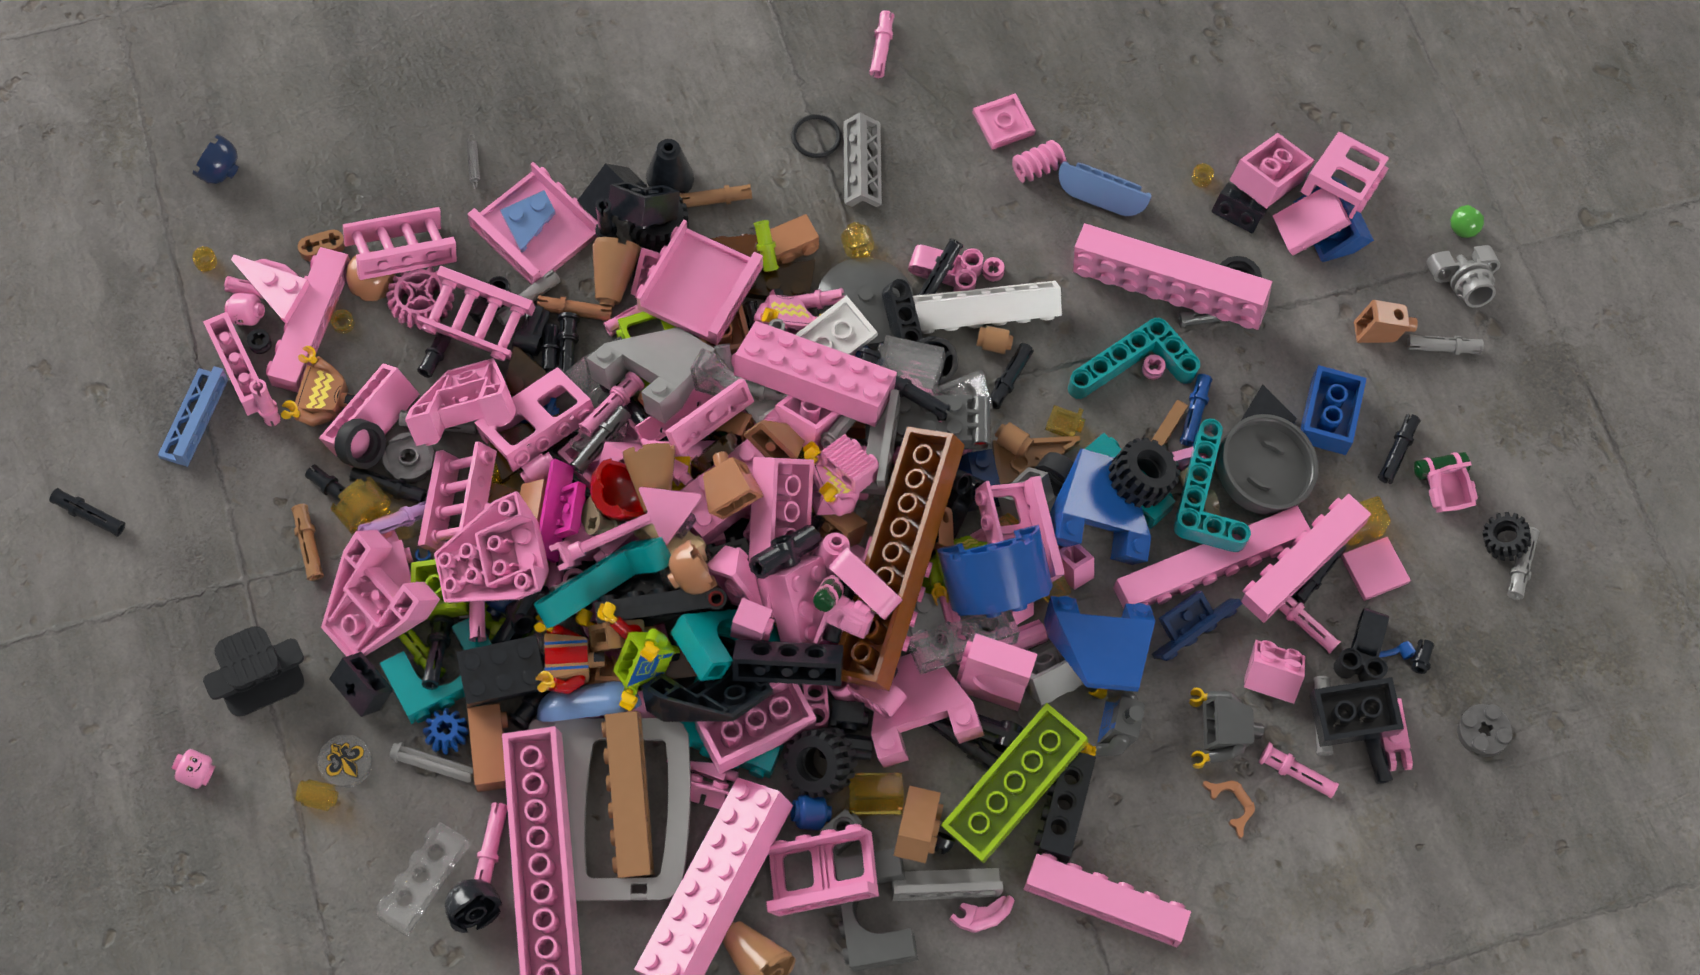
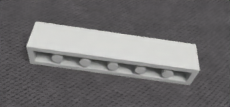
M1056 281L913 296L921 331L924 334L933 333L936 329L954 331L963 326L980 328L983 324L990 323L1001 326L1009 321L1027 323L1031 319L1052 320L1055 316H1062L1061 287Z

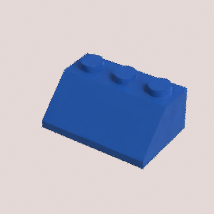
M1331 176L1334 181L1348 187L1344 180ZM1316 186V187L1314 188V190L1312 191V193H1314V192H1316L1317 190L1321 189V187ZM1305 194L1302 195L1301 197H1299L1298 199H1296V200L1294 201V203H1296V202H1298L1299 200H1301V199L1307 197V195H1305ZM1340 198L1349 217L1355 205ZM1357 211L1354 217L1350 219L1352 224L1314 244L1322 262L1353 254L1374 241L1360 212Z

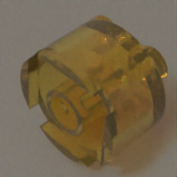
M370 476L367 477L366 482L359 479L352 483L338 496L341 500L336 506L334 502L331 505L332 513L351 534L358 531L359 525L391 514L389 509L391 499Z

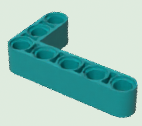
M1153 318L1074 370L1068 384V392L1073 398H1085L1152 352L1164 359L1165 367L1177 381L1189 384L1196 378L1200 368V360L1167 321L1162 318ZM1152 331H1158L1161 335H1156ZM1133 343L1140 344L1142 347H1135ZM1167 349H1173L1176 353L1169 352ZM1114 356H1119L1123 360H1117ZM1183 367H1189L1192 371H1187ZM1094 369H1101L1104 373H1098ZM1075 382H1083L1085 386H1079Z
M1209 418L1202 422L1195 438L1174 522V531L1183 539L1237 553L1245 548L1251 536L1249 526L1240 521L1203 511L1223 432L1221 423ZM1204 432H1211L1214 436L1210 437L1206 435ZM1199 454H1206L1208 459L1202 458ZM1193 476H1200L1203 481H1198ZM1188 498H1194L1198 503L1193 504ZM1187 520L1191 522L1193 526H1186L1182 523V521ZM1207 527L1214 528L1217 533L1209 532ZM1232 534L1239 535L1242 540L1234 539Z
M662 537L630 542L536 601L534 606L545 627H553L635 574L657 572L668 567L671 553Z

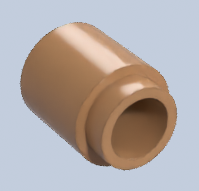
M987 326V328L980 327L976 346L982 347V350L1005 354L1006 350L1011 351L1014 336L1009 335L1010 330Z
M1011 422L1007 425L1001 424L995 434V437L998 438L996 443L1016 456L1019 454L1024 457L1034 442L1030 438V434Z

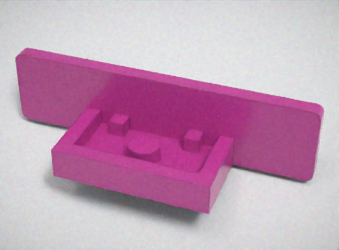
M553 459L550 462L539 525L547 560L553 563L559 561L560 552L559 550L551 551L549 546L562 542V539L579 533L582 523V509L586 499V484L579 481L572 483L574 467L558 459Z

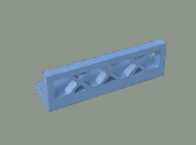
M215 366L211 372L198 369L158 453L160 459L186 467L189 466L228 382L224 369ZM202 378H208L203 390L201 391L199 388V384ZM198 400L191 413L189 410L191 402ZM187 422L181 435L178 429L182 423ZM177 443L173 455L169 454L170 446Z

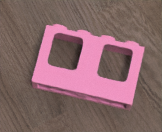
M1338 132L1310 172L1301 193L1310 196L1316 185L1355 205L1349 216L1352 219L1357 211L1360 213L1363 211L1374 191L1383 180L1389 169L1385 166L1389 157ZM1352 148L1380 164L1375 171H1371L1348 159L1346 154ZM1339 169L1363 181L1366 186L1361 193H1358L1334 181L1331 176L1335 170Z
M557 367L512 397L516 412L510 423L504 426L493 425L488 427L485 418L479 419L474 423L481 439L486 444L490 441L507 459L511 470L514 472L578 429L579 424L595 409L591 399ZM566 391L578 401L576 405L557 417L551 416L543 408V406L550 402L551 397L557 398ZM526 419L536 430L518 444L510 445L498 433L510 429Z
M708 375L696 384L682 409L665 424L649 416L636 425L635 429L640 440L645 438L652 444L665 443L658 441L667 436L670 445H675V454L681 455L751 405L754 400L746 380L738 379L724 390H715L712 378Z
M1040 476L1030 477L1022 483L990 486L989 481H986L975 489V501L980 509L982 517L981 526L986 534L987 545L1015 538L1014 530L1039 525L1052 582L1065 575ZM1010 496L1015 501L1019 524L1000 526L994 498Z
M860 824L848 825L845 827V830L837 832L836 830H824L820 832L819 836L814 837L811 835H800L795 837V841L791 842L777 840L774 841L769 849L773 900L767 901V912L784 916L879 896L872 832L863 828ZM860 840L864 874L861 877L837 881L833 857L834 846ZM810 851L814 875L813 886L787 891L784 857L794 853Z

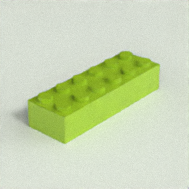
M1046 703L941 826L984 864L1089 742L1088 737Z

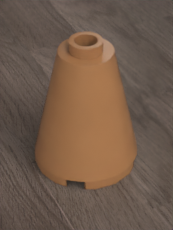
M598 237L595 238L592 245L595 299L600 302L599 305L612 306L614 308V305H618L621 302L639 260L641 247L627 240L626 244L618 242V238Z
M670 443L642 445L643 448L636 452L635 447L628 448L622 452L644 513H647L648 510L639 492L640 487L672 490L675 460L674 444L672 446Z
M741 921L731 923L722 941L741 975H789L796 962L791 952Z

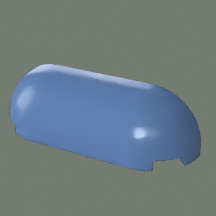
M1066 161L1061 163L1059 169L1060 184L1064 191L1074 198L1123 216L1136 215L1142 212L1149 204L1151 194L1141 192L1142 187L1138 184L1077 162L1076 167L1069 165Z
M612 681L583 685L570 694L551 691L539 703L537 720L551 722L626 712L628 710L619 706L625 686L622 682ZM637 693L635 696L638 697V701L634 709L642 705L641 699Z

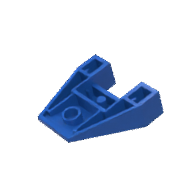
M1080 449L1050 510L1057 544L1062 547L1081 544L1084 524L1114 532L1111 560L1130 565L1147 562L1151 534L1142 507H1135L1134 503L1131 502L1129 504L1125 502L1126 499L1123 496L1120 498L1117 495V489H1113L1111 486L1113 481L1109 480V474L1111 473L1109 466L1112 464L1114 457Z
M1050 596L1044 618L1047 636L1084 685L1089 688L1138 692L1155 625L1151 606L1142 603H1126L1121 618L1080 614L1076 598Z

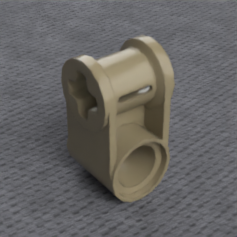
M591 495L587 498L583 505L581 521L588 535H599L620 526L619 521L603 515L596 508Z

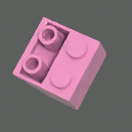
M1255 640L1245 674L1244 688L1294 704L1305 677V656L1295 649L1286 650L1277 647L1271 641Z

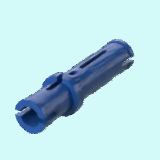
M1197 375L1193 393L1189 396L1190 406L1179 441L1182 445L1194 446L1204 408L1209 402L1208 392L1213 380L1209 375Z

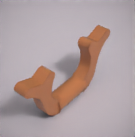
M1204 781L1202 786L1210 792L1212 800H1215L1221 792L1229 790L1235 794L1244 807V815L1237 819H1231L1229 825L1236 829L1237 837L1241 839L1244 836V826L1255 811L1254 802L1249 798L1242 785L1236 781H1227L1220 784Z

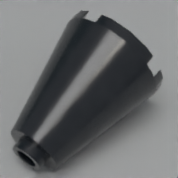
M664 139L658 143L646 173V181L649 187L665 185L680 191L681 194L688 193L692 189L694 173L677 141Z

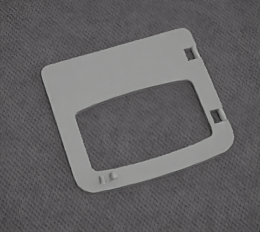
M577 718L542 722L536 719L532 721L529 730L556 726L562 733L576 901H664L671 899L684 878L690 824L689 735L683 724L680 722H663L658 718H642L644 741H664L667 749L668 814L661 873L655 878H591L587 874L586 864L587 792L594 745L598 741H607V738H603L602 722L605 721V718ZM632 885H647V894H632Z

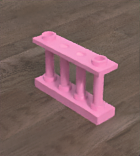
M439 207L343 224L345 247L356 245L360 253L356 255L357 275L360 280L457 262L456 241L454 237L442 239L438 229H441ZM428 231L432 241L418 243L414 234ZM404 236L408 245L394 248L390 238ZM380 240L384 250L370 252L366 243Z
M440 265L436 275L442 282L443 287L429 318L418 315L417 321L422 326L421 329L433 335L438 332L491 353L490 356L497 360L504 361L505 358L511 360L512 352L507 347L520 317L524 316V314L533 315L536 308L533 301ZM457 287L465 290L464 293L466 295L452 327L438 323L451 291ZM481 296L488 299L487 302L489 304L475 336H472L461 330L474 300ZM504 305L510 308L511 315L498 345L485 341L484 338L497 308Z
M477 441L474 445L473 456L461 459L444 450L436 451L419 535V547L435 553L445 544L446 540L451 539L484 510L485 503H488L496 450ZM470 467L468 479L457 482L459 469ZM466 490L464 503L453 505L455 493ZM462 514L459 527L448 529L450 516Z

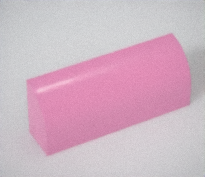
M382 364L319 439L337 456L334 447L338 430L349 420L360 418L379 425L384 431V435H386L398 421L401 410L406 411L420 394L398 368ZM367 430L359 431L352 440L351 453L354 458L361 457L368 449L370 436Z

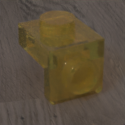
M1054 405L1045 430L1063 437L1075 436L1076 432L1081 433L1086 419L1081 418L1084 409L1079 408L1078 413Z

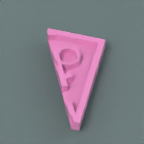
M233 255L231 260L240 272L250 281L252 286L267 301L270 307L274 309L282 321L288 323L310 286L309 281L273 267Z

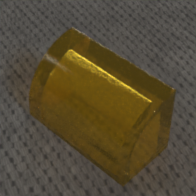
M856 773L854 778L849 779L851 781L849 784L850 814L903 815L904 792L902 773Z

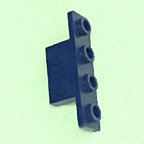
M1202 591L1193 593L1158 618L1170 641L1153 652V658L1169 661L1178 655L1177 651L1182 647L1194 644L1198 640L1197 637L1203 632L1206 633L1215 629L1218 626L1217 622L1221 619L1233 616L1237 612V608L1243 604L1241 599L1229 598L1213 610Z

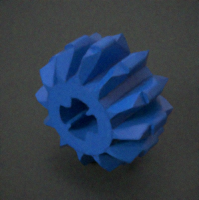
M448 708L444 709L443 715H440L438 711H434L435 719L427 718L426 724L429 727L423 728V734L427 736L425 739L426 744L432 745L434 752L442 748L445 755L448 754L451 747L453 751L458 752L457 743L465 745L466 739L463 736L469 734V729L465 727L467 724L466 719L460 718L458 711L450 715ZM445 728H447V730L450 731V733L447 735H445V733L442 732V730Z

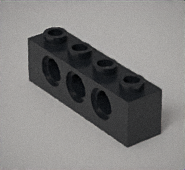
M736 640L733 654V681L841 686L844 645Z
M1079 752L1048 788L1047 795L1051 796L1050 804L1044 805L1040 819L1045 821L1043 830L1038 829L1034 845L1038 846L1037 854H1050L1056 857L1057 861L1068 863L1070 860L1096 756ZM1064 776H1073L1077 783L1074 785L1066 783ZM1066 800L1070 804V809H1061L1057 801ZM1060 825L1064 830V834L1057 835L1053 833L1051 826Z

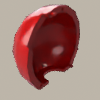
M612 458L603 460L593 472L590 483L591 498L596 508L603 515L616 521H631L645 515L646 513L642 509L626 465L622 462L613 461Z

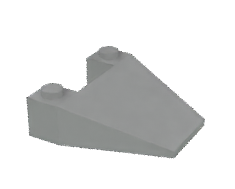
M677 327L604 343L587 357V362L592 379L609 390L619 383L629 371L651 383L641 391L645 411L665 424L684 406L715 354V348Z

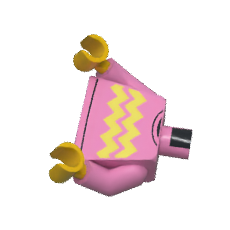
M779 288L773 289L769 293L765 302L759 305L754 315L755 321L767 325L773 319H782L783 323H785L786 332L794 335L818 318L805 308L800 298L785 296L783 290Z
M810 441L803 447L804 458L814 460L812 506L816 515L836 514L837 516L849 514L854 511L858 500H867L869 494L859 492L856 495L822 464L821 457L817 456L821 451L816 443Z

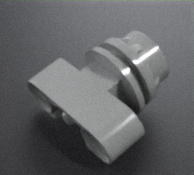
M1491 246L1474 247V252L1472 253L1473 260L1469 261L1460 254L1456 257L1458 262L1455 263L1449 251L1434 253L1427 259L1426 265L1434 280L1439 283L1451 281L1450 285L1454 293H1456L1460 300L1465 301L1469 307L1484 306L1494 298L1496 289L1494 287L1495 278L1493 274L1499 270L1501 264Z

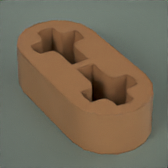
M333 229L302 238L298 243V251L301 258L305 261H311L312 257L317 255L320 247L342 252L345 248L342 233ZM331 239H335L337 244L332 245ZM311 245L313 251L308 252L307 246Z

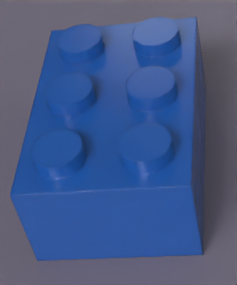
M1318 365L1311 378L1300 427L1313 447L1343 455L1347 454L1353 444L1367 378Z

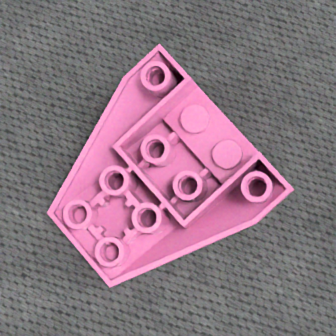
M516 491L493 501L434 553L443 599L446 603L519 600L541 591L549 573L539 523L519 492Z

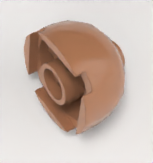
M356 255L349 261L346 267V282L350 292L361 297V300L377 301L385 298L389 291V284L394 283L393 278L396 276L395 273L360 280L357 275Z
M690 539L673 551L669 559L671 573L667 576L675 589L681 587L686 593L696 595L707 592L718 585L714 575L710 576L708 573L709 567Z

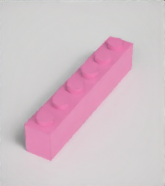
M320 247L317 255L312 257L310 263L311 270L309 275L304 277L309 281L310 286L289 322L285 323V333L282 340L279 339L277 341L275 357L267 365L266 375L272 386L298 393L307 365L311 366L310 362H300L298 355L303 354L309 358V354L302 349L305 346L313 347L316 353L318 351L346 282V267L350 261L348 254Z
M1349 493L1342 500L1338 497L1328 508L1330 512L1326 516L1323 514L1319 515L1312 523L1313 528L1308 533L1304 530L1295 539L1294 542L1297 544L1292 549L1286 547L1277 557L1279 561L1274 566L1271 563L1267 565L1260 573L1262 577L1257 582L1252 580L1242 591L1245 594L1241 602L1263 623L1369 520L1371 513Z
M1036 854L1023 890L1174 947H1178L1182 942L1191 911L1186 910L1183 904L1175 901L1167 903L1159 900L1160 897L1154 893L1144 892L1143 894L1133 890L1134 887L1128 883L1119 882L1117 884L1111 882L1107 876L1101 873H1087L1082 871L1083 868L1077 864H1063L1050 854Z

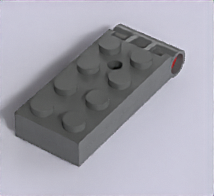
M932 395L951 406L950 411H945L948 413L946 418L943 419L945 422H939L942 420L940 417L908 398L900 397L901 408L894 451L902 445L907 427L953 433L965 445L964 449L986 450L991 447L990 398L986 396L972 397V395ZM865 424L866 446L868 443L870 425Z

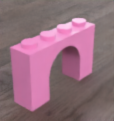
M975 634L973 642L967 641L956 681L960 682V687L968 695L1018 711L1037 654Z

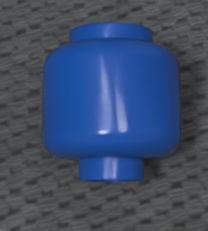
M800 795L797 800H793L790 818L792 822H795L797 828L821 830L826 822H830L832 809L831 806H827L824 797L812 798L809 795Z

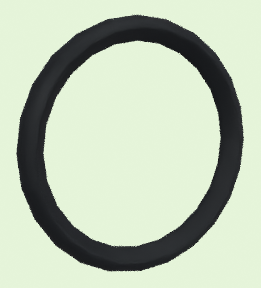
M812 114L796 122L791 133L793 145L801 154L811 158H822L836 151L841 142V132L836 122L831 118L820 114ZM812 119L828 122L836 132L835 144L823 153H811L804 150L796 139V133L800 125Z

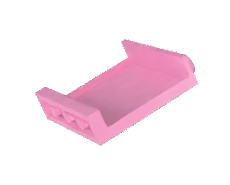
M534 162L531 163V173L479 213L474 208L467 213L470 226L531 285L550 270L555 272L597 238L595 228L598 224V220L583 209L577 198H571L561 183H555L544 167L539 168ZM545 190L555 209V215L548 223L544 224L542 231L537 237L534 236L527 244V249L521 252L500 210Z
M683 220L679 227L676 226L672 231L671 241L668 246H663L656 266L652 265L649 269L646 283L644 285L641 284L635 294L637 307L643 312L679 327L714 345H718L762 270L763 255L754 252L751 257L746 256L687 229V221Z

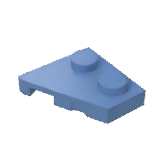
M545 190L500 210L521 252L527 249V244L534 236L537 237L542 231L544 224L548 223L555 215V209Z

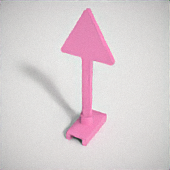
M640 487L639 492L648 510L647 514L584 542L577 541L572 543V540L549 546L551 551L559 550L560 557L564 563L557 566L559 571L581 565L579 558L585 556L586 552L651 523L654 524L658 536L663 538L667 546L699 503L702 494Z

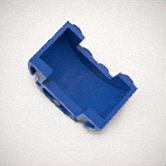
M1039 525L1014 530L1015 538L965 550L963 543L937 549L950 606L954 612L958 613V616L986 614L987 618H994L1008 610L1014 612L1027 609V604L1050 594L1053 584Z

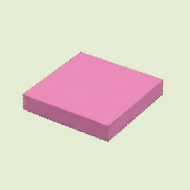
M1016 93L973 108V114L992 150L1035 135V129Z
M1388 537L1343 553L1341 556L1363 601L1409 584L1411 581Z

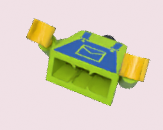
M653 628L648 632H629L613 669L625 686L619 706L630 712L638 701V697L635 695L639 686L649 682L661 673L665 674L669 663L677 661L680 657L678 647L671 645L667 636L657 629Z

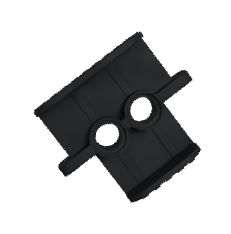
M252 626L217 643L215 656L221 669L207 674L203 679L211 699L218 700L224 698L228 710L233 715L239 717L246 716L294 695L303 688L304 676L299 664L303 662L304 655L296 639L290 638L272 646L266 631L261 627Z

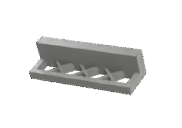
M859 112L844 121V201L850 207L862 201L878 207L882 205L880 122ZM867 125L872 127V136L867 129ZM867 144L869 145V147H870L871 150H872L873 157L871 156L870 152H869L868 149H867ZM868 165L873 172V177L868 171ZM868 185L873 192V196L868 194Z
M891 390L890 400L875 427L870 426L866 453L876 457L879 462L877 480L871 483L870 486H867L866 489H863L861 493L886 495L901 408L899 390Z
M999 868L905 871L906 880L891 882L892 901L1000 897L1003 891V881H1000Z

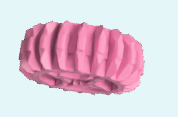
M429 267L427 270L422 268L411 270L410 272H401V277L394 276V283L389 284V292L386 295L388 308L392 310V316L398 318L401 325L407 323V326L411 329L416 324L417 328L421 330L422 326L417 321L418 315L429 318L436 303L433 299L434 290L437 289L440 292L443 287L442 282L436 275L438 271L434 272L433 267ZM454 290L451 291L440 317L447 318V311L452 310V302L455 299ZM404 293L408 294V303L405 306L401 303Z

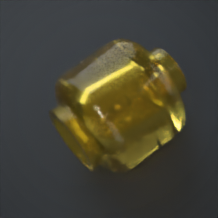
M854 222L849 224L841 233L843 249L848 257L860 258L871 255L875 243L871 229L867 225Z

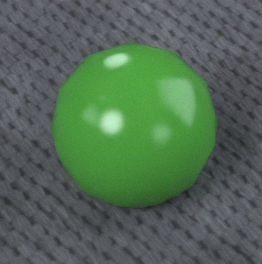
M1470 205L1457 208L1450 218V227L1461 238L1475 237L1484 226V216Z

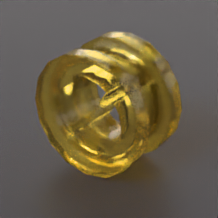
M1198 164L1194 167L1191 180L1198 187H1207L1212 182L1214 170L1207 164ZM1199 172H1201V175H1202L1203 173L1207 174V177H1206V178H1204V176H1203V178L1199 177V176H1198V175H1199Z
M199 247L192 255L195 266L200 271L208 272L215 268L217 264L214 251L209 247ZM201 257H209V260L207 262L203 260V263H201Z
M338 310L331 316V325L337 333L347 334L354 329L355 321L349 311ZM341 318H346L348 323L344 322L345 325L340 326L337 321L341 322Z

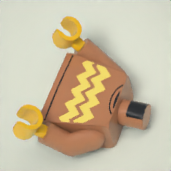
M305 346L302 349L309 354V358L300 354L298 359L302 363L310 362L311 366L307 365L295 402L288 400L282 404L290 412L282 411L281 417L283 419H290L293 416L296 421L315 427L330 422V420H335L341 413L342 408H345L355 395L347 393L348 387L343 376L331 364L320 356L315 357L316 351L313 347Z

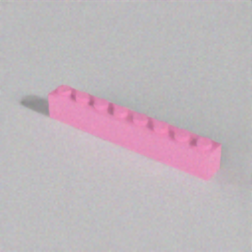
M1297 505L1248 525L1251 530V536L1245 548L1240 552H1230L1202 544L1117 579L1113 589L1123 609L1126 603L1164 604L1178 593L1181 595L1188 594L1195 589V586L1200 584L1204 586L1210 585L1218 579L1217 577L1224 574L1228 577L1240 571L1241 567L1246 565L1253 567L1261 563L1263 558L1279 556L1286 547H1294L1297 544L1294 541L1304 530L1308 533L1311 529ZM1232 534L1234 539L1242 540L1239 535Z

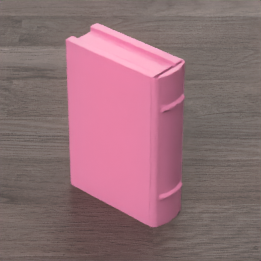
M1323 188L1273 215L1282 238L1292 255L1306 250L1310 246L1338 231L1340 232L1341 229L1352 224L1340 198Z

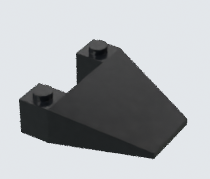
M718 636L733 659L736 641L728 637ZM733 662L721 679L700 681L699 679L687 688L663 673L641 686L646 711L663 722L735 721L774 694L773 688L767 682L733 681Z

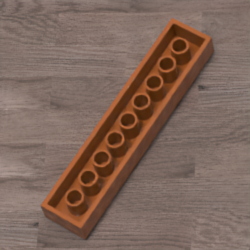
M907 427L864 562L903 601L885 620L870 608L875 614L868 634L863 639L843 630L839 645H844L842 681L890 691L965 447L953 433ZM858 595L853 597L852 601L856 602L857 600H861L865 604H867Z

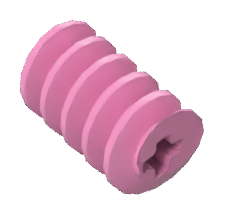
M1049 140L1046 144H1040L1038 148L1034 147L1030 151L1014 156L1012 165L1016 176L1022 183L1025 182V177L1031 182L1034 180L1033 173L1038 178L1042 177L1041 169L1045 174H1049L1050 166L1053 170H1057L1059 167L1058 162L1061 165L1062 162L1066 161V157L1062 147L1057 142Z

